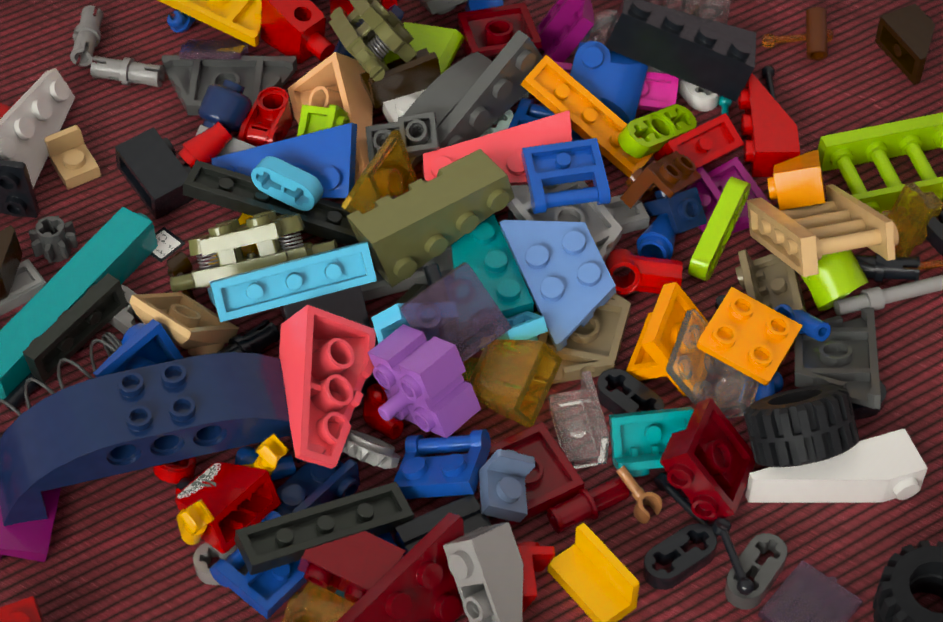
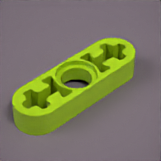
M674 104L630 121L618 135V142L627 154L635 158H642L659 151L668 141L694 129L697 122L694 115L686 107Z
M731 177L728 180L693 253L688 268L689 275L704 281H708L712 276L745 206L750 192V183L735 177Z

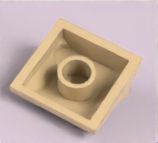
M182 292L132 295L129 301L134 312L143 323L148 324L152 319L161 323L171 340L183 349H188V353L191 356L217 353L223 349L224 344H227L230 338L237 334L239 327L229 321L220 322L216 313Z

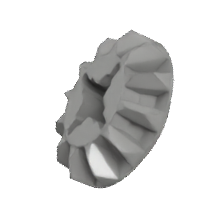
M350 430L342 452L347 453L350 457L383 469L397 468L401 458L400 455L394 452L395 447L391 444L356 430Z

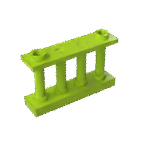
M943 112L820 137L818 150L822 172L839 169L852 196L884 216L891 217L915 212L918 204L925 199L932 198L943 201V176H936L923 152L938 148L943 150ZM908 155L922 181L902 184L889 158ZM874 162L887 188L867 191L854 165Z

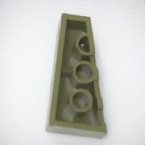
M479 149L439 169L436 178L430 181L419 179L408 185V192L394 199L387 195L375 201L376 208L364 214L357 210L346 217L358 242H368L375 270L393 288L401 281L410 278L416 270L432 258L441 255L447 247L462 236L471 233L492 214L505 208L515 197L507 174Z

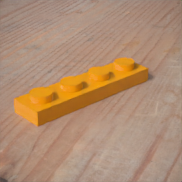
M547 55L542 58L520 84L554 114L569 110L571 128L583 139L597 138L601 154L627 177H630L640 167L642 168L654 154L652 153L642 158H635L627 154L618 142V135L627 124Z

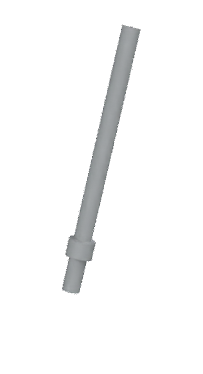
M943 275L881 289L878 286L864 289L860 295L835 300L833 303L834 311L837 315L860 311L864 308H874V311L884 309L885 304L942 291Z

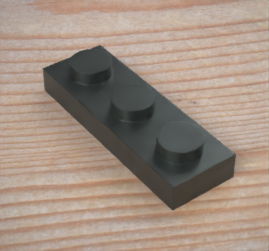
M108 273L97 284L92 285L86 294L69 310L64 311L57 321L41 336L32 340L28 348L22 353L34 377L44 383L57 371L60 359H70L127 305L118 279Z

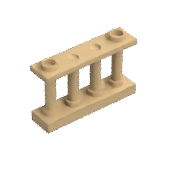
M834 184L826 185L827 201L823 204L779 210L762 197L747 200L750 236L803 277L819 274L818 260H821L822 255L868 247L887 261L896 259L895 246L898 245L899 234L893 220Z

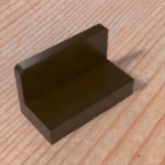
M427 48L417 51V55L407 63L401 58L387 63L389 70L385 71V76L380 81L372 80L367 72L360 74L362 84L375 109L382 107L385 101L426 89L441 75L436 53L432 52L429 54Z

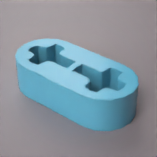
M265 157L251 173L254 185L261 192L301 211L312 209L323 195L322 184L315 176L276 157Z

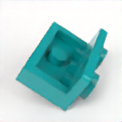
M692 407L609 415L613 465L617 470L625 465L633 477L650 474L649 469L663 468L660 459L671 435L686 429L694 409Z

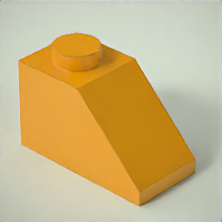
M819 150L810 151L774 165V177L767 178L770 200L778 199L779 210L825 203Z

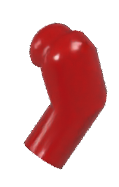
M378 383L372 384L367 388V395L364 397V421L367 425L390 439H397L403 431L404 424L395 417L386 421L380 416L378 408L388 400L384 391L386 388Z

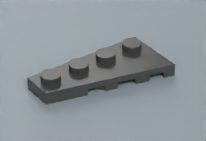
M518 30L437 128L440 149L480 137L528 92L520 84L543 58L529 36Z

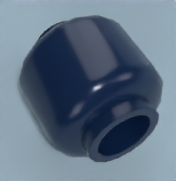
M226 79L223 85H209L198 110L199 116L204 119L202 125L211 128L217 122H220L230 134L231 131L239 132L240 126L248 116L252 106L251 100L243 95L245 87Z

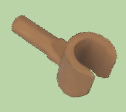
M623 465L616 472L636 500L633 509L636 520L646 524L651 517L643 505H649L658 515L662 509V500L656 493L645 492L625 465Z

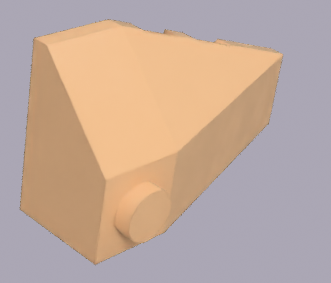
M334 52L288 87V93L294 118L298 124L302 105L329 108L330 104L338 105L348 112L350 123L357 124L356 187L371 177L372 165L369 163L365 127L372 126L373 103L362 84L360 74L365 73V70L356 59Z

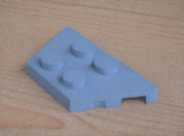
M500 221L503 236L539 314L544 316L548 334L556 351H560L567 345V339L580 325L584 327L594 316L595 310L600 306H604L616 293V285L585 222Z

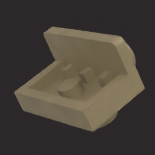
M746 249L738 252L741 266L735 268L736 275L741 287L746 289L748 296L772 309L778 305L787 304L793 310L807 312L798 272L773 253L752 261Z

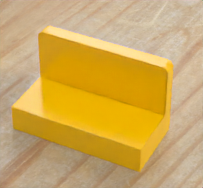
M585 523L577 526L575 544L553 558L548 564L547 571L593 622H618L637 608L640 583Z

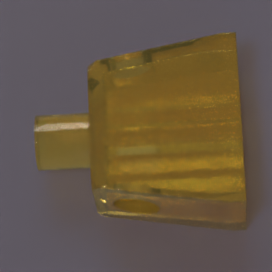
M491 339L486 343L479 359L474 357L464 359L463 364L466 371L462 376L464 380L472 384L476 397L481 404L530 428L535 424L562 363V359L543 341Z

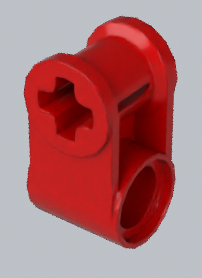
M268 87L258 94L248 116L240 126L238 140L256 147L284 140L293 122L289 96L284 89Z

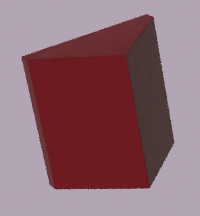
M525 2L458 13L460 33L464 37L462 44L465 57L479 52L493 61L518 30L530 37L538 51L542 48V41Z

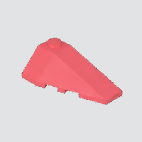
M308 304L281 324L279 359L282 367L295 458L333 469L337 466L351 429L350 420L354 409L360 405L364 394L361 391L366 378L371 376L374 369L368 352L375 347L376 333L374 328Z

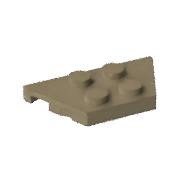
M615 293L604 306H600L595 310L594 316L584 327L580 325L567 339V345L560 351H556L548 332L540 334L527 375V386L538 387L597 377L608 369H614L628 323L631 303Z

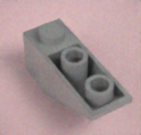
M509 522L478 528L443 545L449 569L454 576L463 602V609L469 622H522L523 561Z

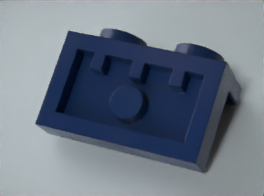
M351 458L345 463L339 460L337 466L330 469L307 462L276 490L281 504L273 511L284 516L355 494L360 485L358 463Z

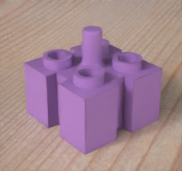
M403 324L368 352L374 366L373 375L377 382L386 388L384 391L388 400L378 408V412L384 420L389 421L393 417L399 420L404 419L417 424L425 432L431 431L444 438H448L481 410L472 384L464 381L462 376L466 369L455 344L435 336L428 341L424 332Z

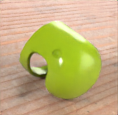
M852 250L822 255L821 260H818L819 274L806 277L801 276L812 294L818 311L832 308L835 300L844 299L854 290L868 283Z

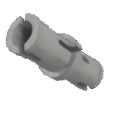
M86 6L82 9L80 23L73 32V40L75 42L70 59L76 64L80 55L79 66L81 67L91 64L94 49L101 39L99 29L104 15L102 10L98 8L94 17L95 6Z
M95 55L93 57L95 62H91L90 72L93 78L121 81L122 85L130 86L131 83L161 87L163 85L161 81H164L165 78L163 65L134 62V58L125 57L123 60Z

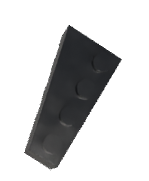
M622 0L607 32L605 46L609 50L735 102L755 69L756 32L653 4L645 0Z

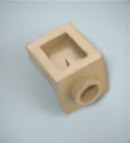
M78 125L45 137L44 141L50 162L67 190L101 177L99 166L84 144L82 132Z

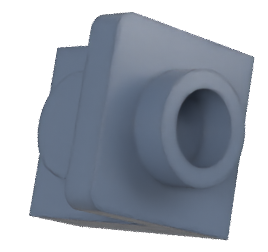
M498 449L479 469L481 514L519 523L528 515L525 477L535 467L534 457L520 454L514 450Z

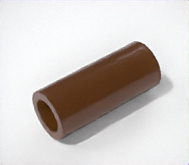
M813 7L806 10L807 58L811 60H822L828 56L827 11L822 7Z

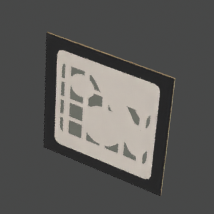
M163 227L155 233L158 246L150 255L159 262H163L186 243Z

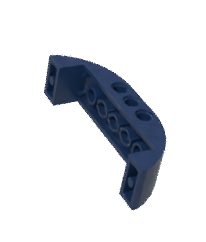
M240 352L192 356L89 379L64 388L39 401L22 413L0 438V507L4 526L48 519L43 491L263 442L272 434H275L278 438L290 436L293 446L280 359L261 354ZM296 458L297 463L304 462V460Z

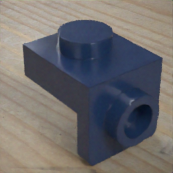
M697 187L685 189L672 198L667 197L661 190L654 191L655 199L642 203L649 217L667 213L675 234L685 232L707 222Z

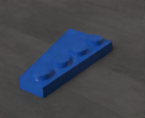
M348 123L212 158L211 165L251 177L253 169L265 157L272 156L315 176L323 187L322 199H354L357 124Z

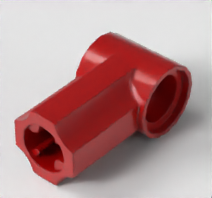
M615 249L605 261L606 267L616 285V293L620 295L630 294L634 291L660 294L664 284L677 282L680 287L682 284L683 263L679 260L634 255L630 250ZM626 266L631 268V272L628 275L619 277L613 274L619 267Z

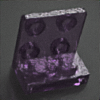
M466 262L453 269L400 307L401 313L411 327L424 332L428 341L435 336L455 344L462 362L512 328L470 265Z

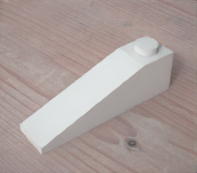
M905 428L859 441L848 451L823 461L792 467H769L751 472L745 497L748 503H882L896 498L898 500H905L920 491L928 468Z

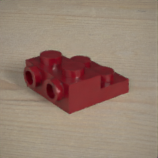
M708 398L697 403L686 429L671 435L660 463L667 472L668 482L673 487L681 489L689 498L693 514L698 518L711 522L720 517L725 518L735 515L747 486L749 474L753 471L755 460L750 447L713 399Z

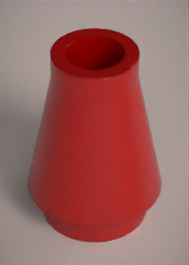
M217 122L211 128L183 143L184 148L178 154L191 169L196 160L211 164L212 158L218 157L233 137L220 122Z

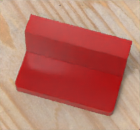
M724 113L668 141L654 155V158L658 161L677 151L679 154L691 159L696 169L738 150L744 145V142L727 113Z

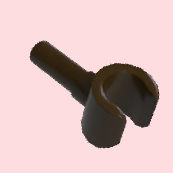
M179 252L167 260L169 278L185 275L193 271L190 260L183 252ZM191 289L182 291L183 294L196 301Z

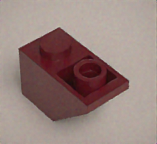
M363 531L306 549L298 570L305 573L304 578L310 583L321 588H328L330 585L344 592V597L349 602L355 604L402 558L405 550L367 531Z

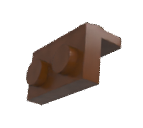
M675 151L658 161H652L644 170L641 167L637 169L625 182L629 188L620 199L631 209L655 195L654 191L661 190L667 197L672 198L697 183L702 176L696 171V166L691 159Z

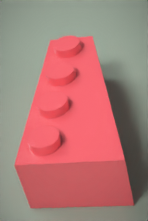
M568 110L424 153V180L430 181L436 178L439 169L481 149L507 174L511 186L528 185L521 157L522 148L572 141L570 111Z

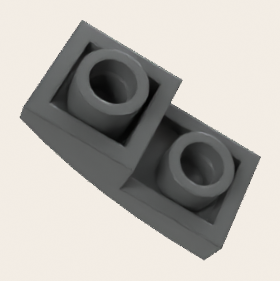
M434 111L398 117V122L365 127L369 163L372 166L401 161L440 149L436 113Z

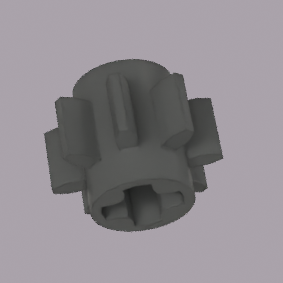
M58 215L47 216L38 220L36 230L28 232L34 256L39 257L43 255L48 260V263L68 259L71 254V248H78L79 246L73 222L69 221L64 224Z

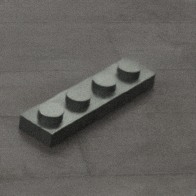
M393 482L235 530L234 541L250 575H254L301 560L306 549L353 534L367 531L378 536L393 531L394 527L412 520L414 514L397 482Z

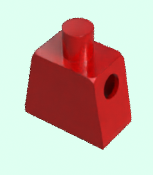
M262 0L261 39L285 56H296L297 64L303 63L313 55L320 61H324L334 52L335 45L325 38L326 17L311 0Z

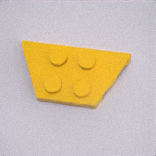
M157 0L254 47L259 44L262 0Z

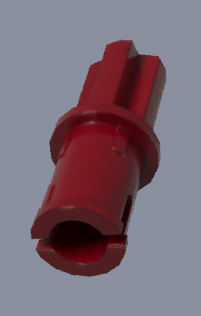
M620 477L613 478L589 491L585 488L579 489L578 494L572 498L547 508V517L552 528L559 534L589 518L590 520L597 519L598 512L627 499L630 496V492Z

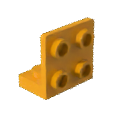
M731 287L698 339L696 347L761 384L768 385L781 362L784 361L803 325Z

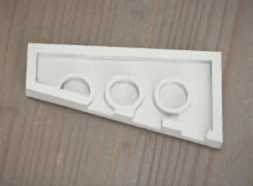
M56 68L46 71L0 119V159L25 163L33 188L48 158L44 139L60 131L75 99L68 84Z

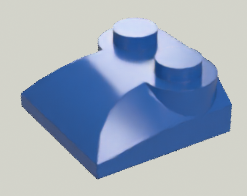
M580 41L570 75L628 124L630 121L635 120L649 66L611 51L600 42L589 41L585 43Z
M152 319L148 324L138 323L130 327L122 339V345L93 374L95 377L183 359V356L161 323Z

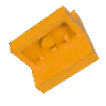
M677 282L663 285L653 312L647 315L626 372L639 381L667 376L683 396L697 394L711 356L696 347L698 339L709 322Z

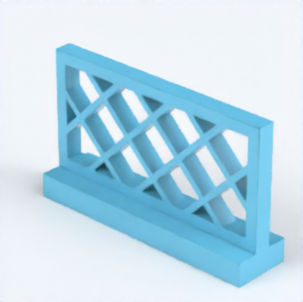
M364 241L209 281L210 287L207 288L211 302L216 307L219 321L224 322L377 281L368 242Z

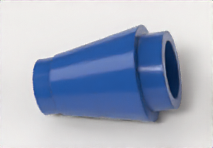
M667 213L658 215L638 238L637 251L639 256L670 259L672 257L676 234L673 231Z

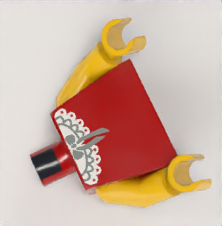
M275 434L269 436L257 447L255 451L259 456L254 463L236 465L216 462L211 464L195 479L184 477L179 481L175 492V502L180 511L177 515V523L182 540L186 544L195 545L202 539L219 552L225 554L236 544L234 541L235 530L260 523L267 514L281 504L270 476L276 469L278 460L289 449Z

